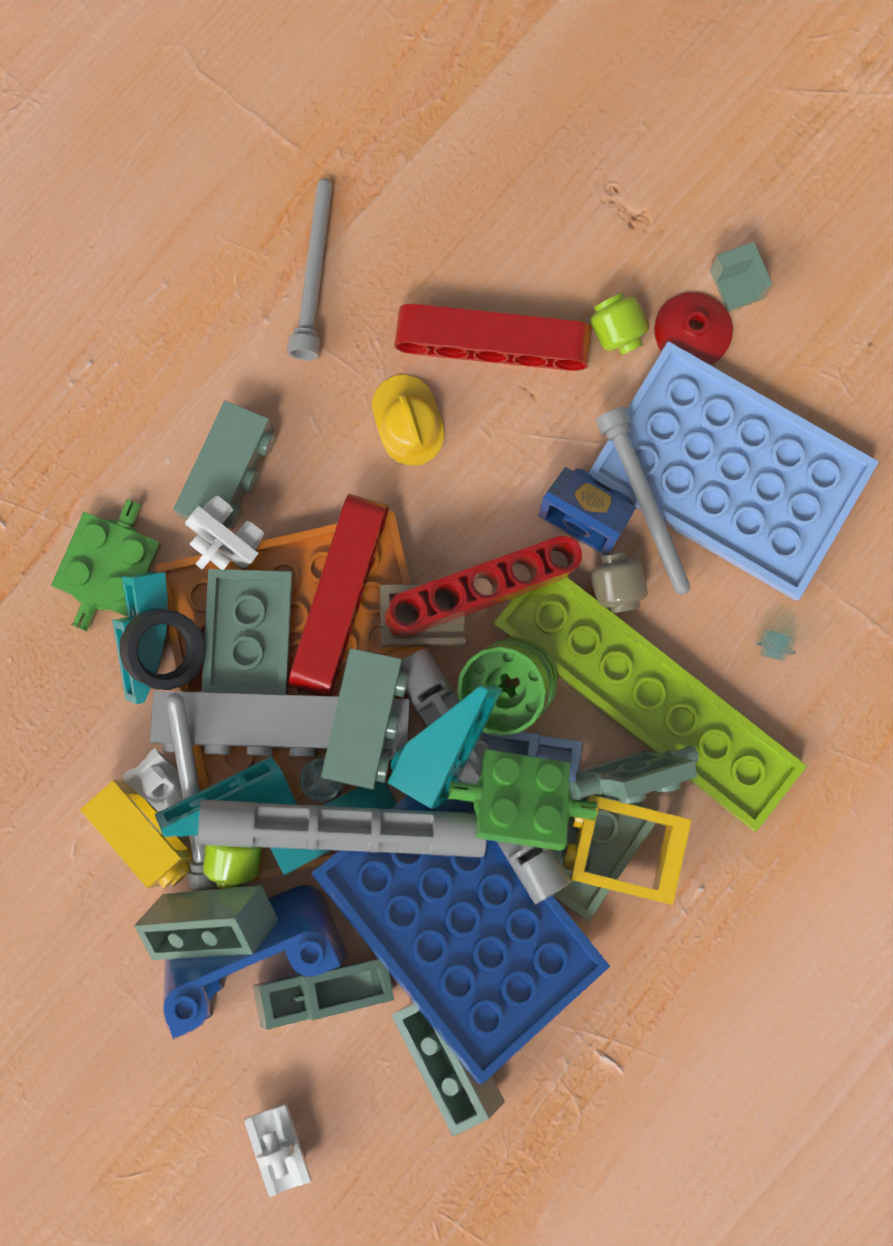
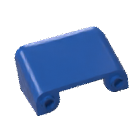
M301 885L269 898L268 900L279 921L253 955L165 960L163 1011L173 1039L195 1030L206 1019L213 1016L210 1010L211 1000L218 991L224 988L221 978L284 950L294 970L304 976L312 977L339 967L344 962L348 954L320 890L314 886Z

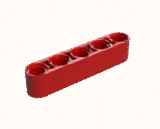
M404 304L398 309L394 347L400 352L414 355L565 371H582L588 368L592 327L587 323L574 320L421 304Z
M353 494L347 495L289 677L290 687L320 696H331L383 533L389 505Z
M557 536L403 591L394 596L386 609L385 625L396 636H411L562 581L581 563L582 549L573 538ZM551 551H559L567 558V567L556 565L551 558ZM520 564L525 566L530 572V580L523 581L518 579L513 573V565ZM484 578L488 580L492 585V594L484 595L478 592L474 586V579ZM443 591L450 594L454 599V608H441L435 601V593ZM403 605L409 606L415 612L416 621L408 624L401 622L396 617L395 608Z

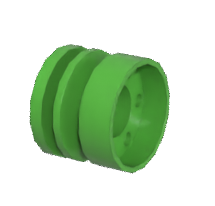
M518 637L497 640L467 661L459 675L457 688L459 702L480 686L496 685L500 687L502 691L483 731L499 736L520 733L532 725L547 710L556 696L558 677L555 664L545 649L531 640ZM508 677L511 679L517 677L520 680V684L517 687L515 685L508 687L505 680Z

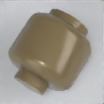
M625 551L601 556L602 564L595 566L591 571L594 594L599 604L608 608L612 613L641 607L640 601L646 598L648 594L641 561L636 558L627 559Z

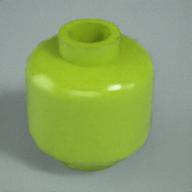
M623 292L594 306L596 313L592 315L590 323L604 350L614 351L619 349L621 355H624L643 345L640 337L648 332L649 323L635 297H624Z
M205 845L203 873L208 879L216 882V886L220 889L242 887V884L251 882L258 875L261 847Z

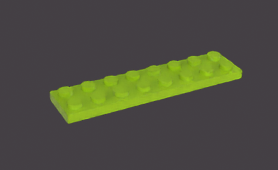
M568 577L562 581L513 598L493 624L509 638L528 639L544 648L555 664L558 677L654 753H665L669 750L676 751L690 745L694 746L699 754V759L695 763L697 777L689 781L753 832L758 831L807 767L806 764L614 613L601 606L596 599Z

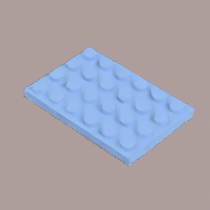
M669 341L627 408L632 421L629 425L631 432L628 436L665 525L795 601L802 597L879 463L874 458ZM607 441L590 469L589 474L596 479V485L608 492L610 489L622 492L630 498L632 506L641 510L613 441Z

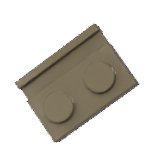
M423 584L380 585L381 647L464 646L466 644V637L464 636L465 616L411 636L400 637L394 635L385 625L386 609L394 596ZM443 591L435 593V601L441 608H454V599L450 594ZM403 605L395 608L396 617L401 622L408 624L416 621L415 612L409 606Z

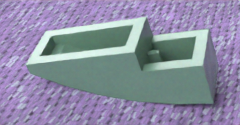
M379 958L341 965L317 976L309 977L298 974L253 985L260 1027L266 1030L308 1019L316 1020L394 1000L389 971Z

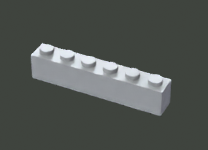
M153 691L150 742L163 745L162 752L175 753L167 698L172 693H178L184 698L192 746H205V754L230 755L231 747H247V755L272 756L273 748L290 749V757H315V750H327L339 697ZM395 699L392 713L400 714L395 739H386L383 753L384 756L390 757V760H393L396 752L409 742L411 704L409 699Z

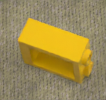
M112 780L79 809L147 889L158 886L166 888L170 884L175 886L191 870L188 865L193 858L190 848L179 836H163L154 815L158 811L126 782Z
M594 795L587 796L585 801L597 802V813L598 809L666 825L653 887L648 888L584 872L596 818L594 821H591L590 819L573 817L572 826L579 828L575 845L568 843L563 861V868L569 870L568 876L570 879L673 905L692 820Z

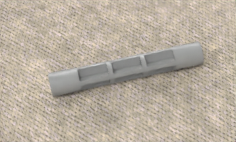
M428 649L419 650L402 660V671L409 672L405 693L426 727H428L457 705L459 699ZM481 735L459 778L460 782L476 784L480 777L482 754L485 749L490 750ZM497 841L535 905L572 882L552 849Z
M201 800L198 845L368 851L371 853H414L463 857H483L486 840L476 838L477 815L470 812L266 804L219 800Z

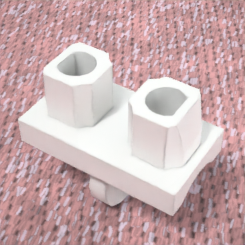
M217 495L206 503L203 508L198 506L185 522L186 526L198 534L189 544L202 554L196 565L203 569L210 560L223 570L231 560L244 570L259 554L255 550L264 532L247 520L236 534L231 532L222 523L231 514L233 509Z
M156 748L149 752L146 759L138 767L128 770L122 775L125 782L158 812L183 800L178 769Z
M287 1102L244 1119L269 1198L290 1188L311 1182L312 1178Z

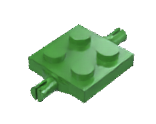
M126 499L118 521L104 520L83 511L51 584L53 588L72 595L81 603L71 624L72 626L88 632L96 609L99 611H113L128 617L122 576L150 572L161 546L160 542L141 535L133 528L142 505Z
M485 749L482 754L481 772L477 783L470 784L451 780L448 789V799L474 803L477 815L476 838L562 851L567 844V823L570 817L594 821L597 815V802L572 799L569 791L570 762Z

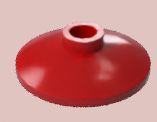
M688 292L671 298L661 307L654 324V337L661 352L669 341L705 363L712 365L727 352L733 337V324L728 311L718 300L703 293ZM697 320L702 324L703 328L701 330H693L689 322Z

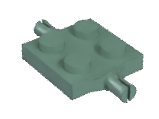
M691 745L676 751L669 750L665 753L643 750L575 771L577 781L570 783L569 791L575 800L596 794L598 797L613 796L620 798L621 803L640 802L646 799V793L674 791L681 788L680 782L696 778L695 763L699 759L697 749Z

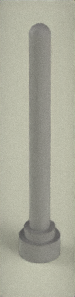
M326 178L320 179L317 183L298 328L294 329L293 334L288 339L287 354L298 360L311 361L316 360L319 356L320 340L317 338V332L314 331L332 194V183Z
M619 407L608 411L595 419L601 435H606L608 441H613L672 586L677 594L685 595L690 590V583L628 436L631 432L629 425L632 423L626 407Z
M172 693L167 698V708L184 800L198 793L199 786L184 698L178 693ZM198 835L189 836L193 858L190 860L191 870L187 872L189 887L196 891L213 889L217 887L216 882L208 879L203 873L205 845H198Z

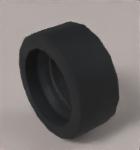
M155 608L140 613L127 624L120 639L119 654L123 667L134 680L155 690H172L186 685L197 675L204 662L205 642L201 630L191 618L177 611ZM160 624L171 625L177 628L184 636L187 645L186 656L182 664L174 671L166 674L153 673L147 670L140 662L138 655V644L142 635L151 627Z

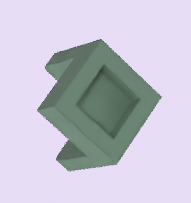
M755 242L718 254L710 269V273L727 311H733L763 300L772 286L771 279Z

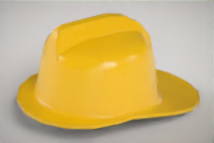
M396 375L383 381L375 390L372 399V409L378 432L387 454L396 462L407 466L423 465L431 461L441 450L444 441V429L434 395L430 388L419 378L410 375Z

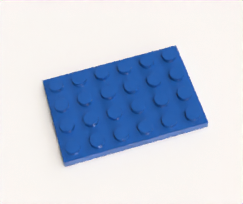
M409 795L391 808L392 810L476 813L474 804L470 801L449 799L446 805L429 808ZM486 840L483 857L339 850L312 872L314 878L478 1084H483L610 967L608 962L553 895L535 905L497 841Z

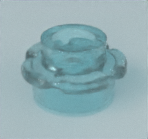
M763 630L760 641L756 640L755 642L757 646L762 647L760 655L771 659L785 661L786 655H795L796 651L792 650L795 638L785 634Z

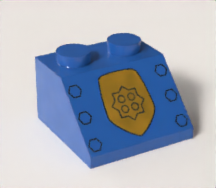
M565 466L543 497L538 517L602 555H608L632 517L636 507L630 504V498L615 489H610L608 492L596 485V479L586 471L575 468L572 471Z

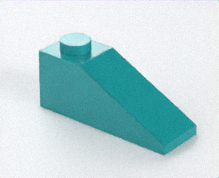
M496 685L478 687L406 743L405 746L401 747L391 762L393 772L388 783L429 808L446 805L449 801L448 789L450 781L458 782L502 689Z
M271 756L154 815L164 837L198 835L201 800L297 805L282 770Z

